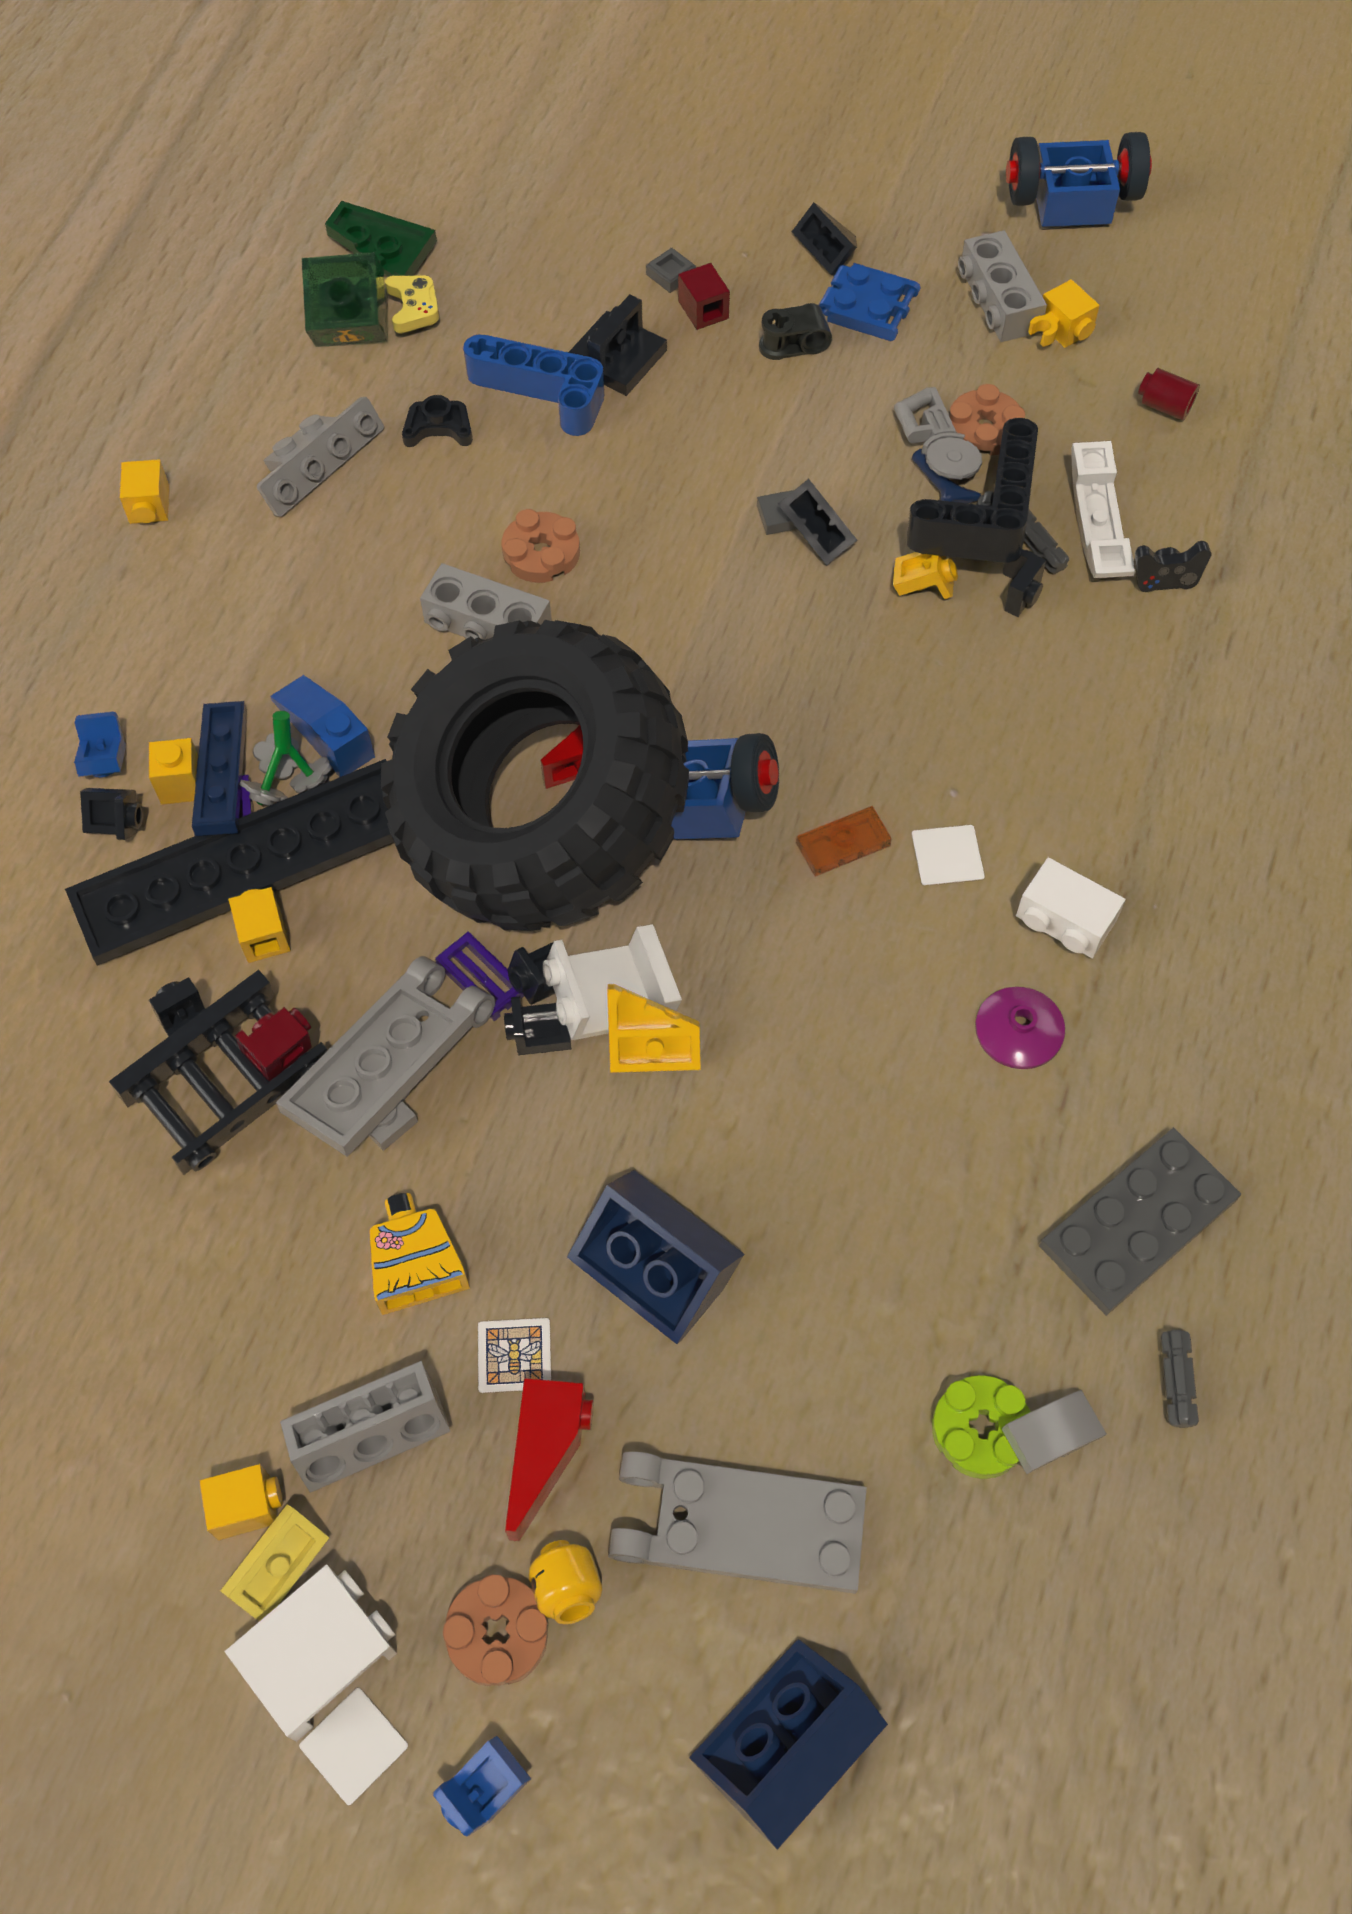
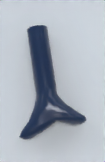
M918 449L912 455L913 462L939 490L941 501L972 503L979 500L981 493L961 487L942 475L939 476L931 470L926 463L925 454H922V449Z

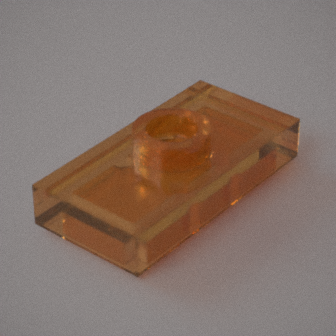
M873 806L800 834L796 838V844L814 876L891 846L892 841L890 834Z

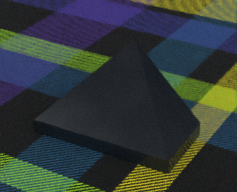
M814 202L791 231L833 276H835L838 268L844 265L857 248L856 236Z
M809 478L778 503L826 565H829L858 541Z

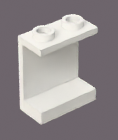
M653 924L637 927L629 945L568 956L563 941H554L547 960L543 962V975L546 984L553 986L557 997L556 1010L558 1019L562 1025L567 1026L571 1040L609 1034L608 984H616L674 1011L678 1009L682 1001Z
M327 1564L224 1651L285 1735L296 1742L313 1728L309 1720L381 1656H385L390 1660L397 1654L388 1642L396 1634L377 1610L368 1616L358 1604L357 1600L364 1593L346 1570L337 1576Z

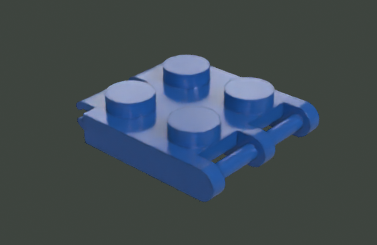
M856 263L851 267L841 265L831 281L832 286L826 290L819 306L823 314L828 316L827 322L893 341L898 334L897 326L899 322L907 317L910 311L908 305L912 297L918 295L921 287L916 281ZM902 294L905 295L903 301L899 302V299L902 296ZM893 316L891 324H888L890 317Z

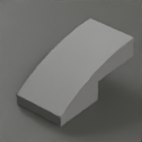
M1082 1390L1036 1409L1006 1424L1002 1428L1026 1474L1060 1457H1065L1107 1435Z

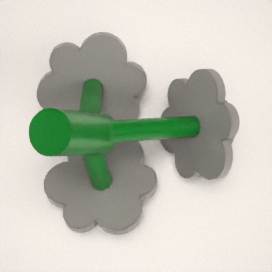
M276 711L273 713L274 733L269 734L266 737V741L258 742L253 748L254 757L260 761L259 769L266 774L263 783L246 780L240 781V786L250 792L249 798L256 801L259 805L270 806L274 804V801L279 802L288 798L283 792L271 787L274 777L287 779L292 774L293 768L299 767L301 771L291 780L290 786L297 793H301L304 790L324 784L327 780L326 774L332 768L327 757H321L313 764H307L298 752V742L291 737L290 714L286 711Z

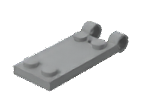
M425 956L418 957L411 963L407 972L276 1102L280 1113L348 1157L472 1026L477 1028L486 1023L495 1007L494 997L472 985L460 994L457 1001L449 1009L430 997L441 987L445 977V969ZM421 1016H428L427 1020L419 1021Z
M643 1452L623 1453L619 1480L634 1486L663 1488L657 1536L634 1529H612L608 1552L609 1558L627 1563L647 1564L838 1592L857 1593L867 1487L662 1459L659 1456ZM678 1507L685 1508L688 1512L687 1518L677 1520L673 1515L674 1510Z

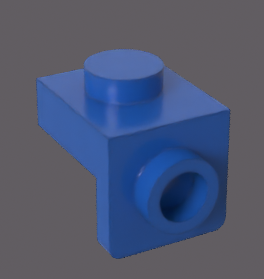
M104 712L76 716L74 723L80 742L74 764L78 777L88 775L106 777L114 772H120L126 745L117 713Z
M496 1736L488 1740L453 1778L441 1784L433 1792V1796L441 1805L442 1814L447 1822L456 1829H459L464 1836L468 1837L490 1823L531 1778L500 1738Z

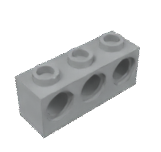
M1005 230L964 240L963 253L958 259L959 273L969 283L975 303L981 305L988 327L994 329L1000 342L1030 335L1028 333L1030 321L1036 316L1044 315L1047 304Z
M441 563L420 597L426 624H429L436 630L449 631L466 639L470 636L474 639L477 637L483 640L493 637L496 625L514 621H533L540 625L544 620L552 621L550 600Z
M422 1361L280 1421L290 1461L310 1493L450 1432L438 1393Z

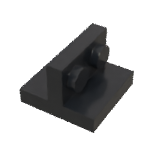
M629 294L611 312L606 311L568 353L597 359L603 366L604 385L627 396L667 351V339L643 328L642 300Z

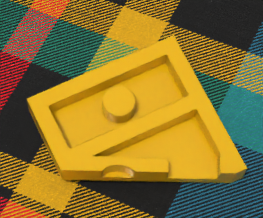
M608 984L610 1073L701 1070L699 1021L616 984Z

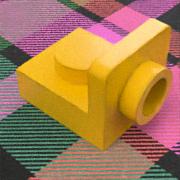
M918 552L895 558L893 586L899 596L936 585L944 599L953 597L954 581H957L958 573L952 558Z

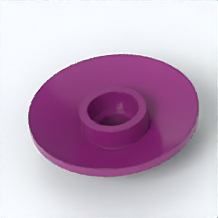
M1008 987L996 991L982 1003L976 1017L975 1029L981 1047L992 1059L1010 1068L1032 1069L1046 1064L1057 1055L1065 1038V1022L1059 1008L1046 995L1031 988ZM1015 1017H1024L1030 1021V1024L1021 1025L1016 1021Z

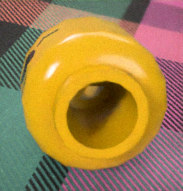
M558 1540L547 1544L542 1548L541 1555L533 1561L529 1568V1580L537 1607L545 1617L555 1619L559 1624L579 1622L593 1613L595 1604L602 1595V1583L593 1555L586 1547L570 1544L566 1540Z

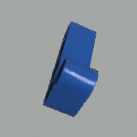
M478 334L471 336L465 341L463 351L468 380L472 384L559 403L560 425L562 430L569 435H585L592 429L605 396L603 366L597 359L489 335Z

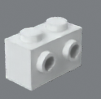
M1048 857L1023 893L1016 917L1023 920L1029 928L1038 932H1045L1058 939L1067 949L1075 953H1083L1093 959L1116 923L1126 899Z

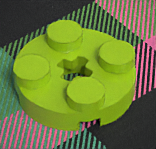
M977 1375L966 1377L950 1384L938 1401L932 1419L933 1439L940 1453L943 1452L946 1459L952 1462V1466L960 1473L979 1479L996 1478L1007 1473L1020 1462L1002 1428L1031 1411L1025 1403L1024 1394L1016 1386L1008 1385L1006 1382L991 1376ZM979 1414L988 1416L989 1422L994 1423L996 1430L989 1432L987 1439L979 1438L978 1430L969 1426V1421L977 1420Z

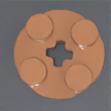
M992 384L980 385L977 390H972L959 396L951 405L949 417L956 433L964 434V440L971 442L978 450L991 451L990 456L1000 454L1005 422L1013 418H1025L1026 415L1024 409L1013 398L999 392V389ZM982 419L989 420V421H991V422L993 423V425H992V424H989V423H987V422H986V423H983V424H980V423H979V420H982Z
M532 509L522 510L516 515V520L510 523L502 536L501 545L504 560L510 565L511 572L525 581L534 583L553 581V575H557L562 571L566 575L572 571L580 557V542L575 522L571 518L555 513L536 512ZM546 543L550 547H543L541 551H536L534 545Z
M492 1574L486 1576L482 1580L473 1582L463 1589L452 1602L443 1627V1637L452 1663L467 1679L484 1686H501L507 1683L509 1685L523 1680L538 1666L547 1647V1618L539 1611L533 1590L514 1578H505L500 1575ZM502 1617L507 1619L509 1623L506 1625L505 1630L509 1635L508 1640L505 1643L494 1640L490 1645L485 1643L483 1640L487 1635V1630L484 1627L485 1623L490 1619L496 1622Z

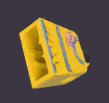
M409 1193L396 1194L386 1199L384 1203L389 1221L376 1224L370 1228L373 1291L381 1314L385 1315L470 1289L461 1261L436 1210L427 1209L416 1213L412 1195Z

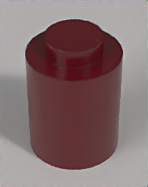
M1157 368L1153 374L1146 373L1138 394L1143 396L1141 402L1143 405L1184 421L1195 402L1200 384Z

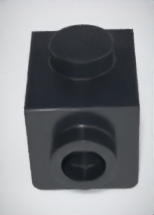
M1022 549V554L1018 560L1004 563L1003 575L1013 579L1009 585L1004 611L1019 617L1027 604L1033 606L1036 603L1043 589L1041 581L1046 563L1045 559L1031 551Z
M85 788L80 791L83 833L116 834L117 840H127L141 827L143 810L141 804L136 801V790Z
M553 942L529 954L524 947L515 950L507 970L508 977L513 988L518 993H523L530 1005L555 994L553 986L546 984L543 975V962L547 960Z
M189 977L181 982L174 981L164 985L157 991L156 996L149 999L151 1007L168 1037L205 1010L199 992Z
M520 996L511 997L512 1013H504L506 1039L515 1040L518 1056L572 1050L568 1028L566 1025H562L558 1019L556 1003L522 1007Z

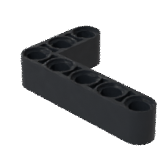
M1013 418L1005 422L992 506L932 499L918 500L910 507L907 546L911 550L922 554L1010 563L1018 560L1023 549L1038 435V426L1035 422L1025 418Z

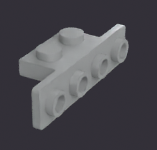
M360 397L337 417H326L316 414L306 418L300 423V430L292 437H286L273 446L274 452L263 460L271 473L257 484V489L275 516H283L384 429L381 419L367 397Z

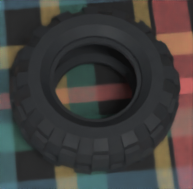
M520 620L496 625L493 637L483 640L478 637L474 639L470 636L448 650L452 661L437 674L427 669L410 689L414 692L417 699L407 715L396 713L387 739L390 740L389 746L393 751L392 759L381 763V789L383 790L384 803L386 808L389 809L385 812L388 819L387 825L400 858L411 866L415 880L434 897L455 911L477 923L490 922L503 930H541V927H550L551 921L558 926H568L598 915V906L611 898L615 901L626 898L643 883L638 875L653 857L660 861L662 860L674 839L675 832L671 824L675 813L684 812L689 783V769L683 763L687 761L685 753L688 752V739L682 715L673 705L668 688L644 660L618 638L604 634L601 636L590 626L559 620H544L541 625L533 621L522 622ZM559 724L580 725L583 734L581 765L570 789L559 803L546 814L524 825L510 828H494L489 814L491 784L500 764L512 748L527 736L543 728Z

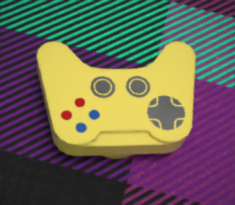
M426 275L389 276L386 278L387 293L400 298L403 302L402 309L392 317L395 332L403 334L433 325L438 321L439 311L432 278Z

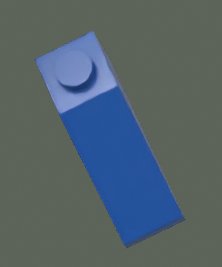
M302 675L270 696L272 702L280 711H286L290 714V722L320 756L327 757L329 764L339 777L355 771L375 758L367 727L344 702L305 675Z

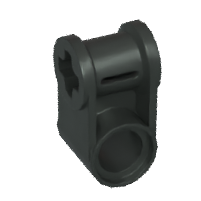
M815 303L783 309H771L763 314L761 324L764 335L759 341V351L768 359L780 360L792 356L818 354L826 350L832 342V334L823 311Z

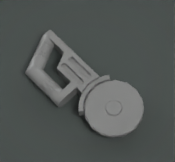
M936 387L925 388L894 405V410L910 443L925 442L922 454H925L926 463L936 474L948 479L962 480V478L972 477V475L979 472L983 462L982 453L971 442L964 440V434L956 433ZM929 404L930 408L923 412L921 425L918 426L912 412Z

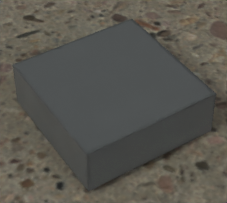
M670 248L646 264V275L671 293L678 288V274L696 268V265L675 249Z
M794 490L757 497V508L766 535L797 529L778 505Z

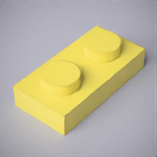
M287 1504L220 1591L256 1620L261 1621L281 1603L329 1537Z

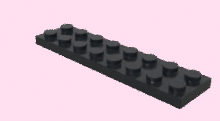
M386 759L239 818L238 833L194 836L66 888L65 891L96 965L108 962L231 910L228 899L240 896L245 891L251 889L262 890L272 887L273 892H276L394 843L385 814L389 809L386 808L383 800V790L381 789V763L386 762Z

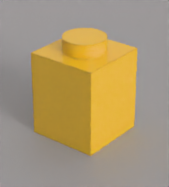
M160 459L121 462L120 500L130 524L168 521L169 483Z
M192 738L149 742V779L161 805L194 801L198 753Z
M272 887L262 890L251 889L245 891L240 896L228 899L239 944L248 963L291 951L280 908Z
M260 1464L199 1480L207 1531L217 1540L269 1527L277 1518L275 1508L283 1506L281 1488L277 1477L270 1478V1475Z

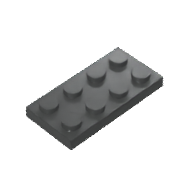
M1173 1127L1041 1240L1039 1247L1107 1316L1231 1207L1242 1194Z

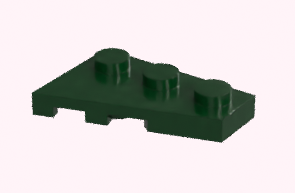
M345 201L339 203L325 223L328 236L388 277L414 276L437 242L434 229Z

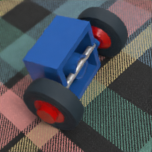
M1144 132L1125 133L1119 144L1117 160H1113L1109 140L1039 143L1038 145L1034 137L1015 138L1012 143L1010 158L1006 165V181L1009 183L1011 201L1013 205L1023 206L1033 204L1036 199L1042 227L1112 224L1118 196L1124 201L1141 200L1146 193L1152 168L1148 137Z
M761 733L745 734L739 738L688 740V752L685 753L687 761L683 764L689 769V783L684 812H676L671 824L675 832L674 839L739 837L746 812L768 811L775 804L779 789V763L773 741L768 735Z

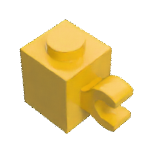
M1070 279L1043 294V299L1047 304L1046 312L1044 315L1034 317L1030 321L1028 330L1030 335L1043 331L1040 342L1043 347L1051 345L1056 339L1066 348L1079 340H1085L1093 333L1100 305Z

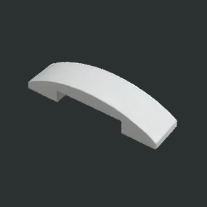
M1111 441L1073 443L1071 451L1075 508L1081 542L1089 569L1094 578L1134 576L1135 567L1130 540L1123 536L1114 487L1117 470Z

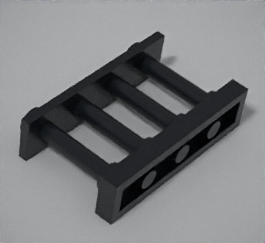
M259 969L109 1081L115 1093L127 1108L135 1102H143L182 1148L172 1156V1159L183 1175L191 1169L199 1171L206 1167L216 1157L217 1153L215 1151L273 1107L327 1052V1048L320 1042L310 1051L305 1052L279 1075L268 1081L240 1051L236 1038L233 1036L234 1027L247 1017L249 1019L255 1018L258 1021L268 1013L272 1012L275 1015L269 1008L270 1000L274 998L271 984ZM210 1045L213 1047L219 1046L257 1091L236 1108L230 1104L196 1063L197 1055ZM173 1073L175 1075L181 1074L219 1119L218 1122L198 1137H196L158 1091L160 1088L159 1084Z

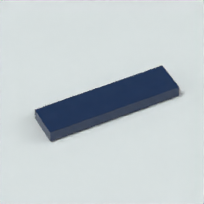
M244 701L203 704L192 829L195 836L238 833L241 798L240 781L242 780L247 718V709Z

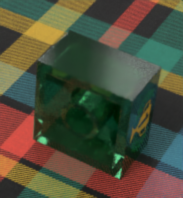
M375 252L302 258L305 331L316 347L388 341L384 270Z

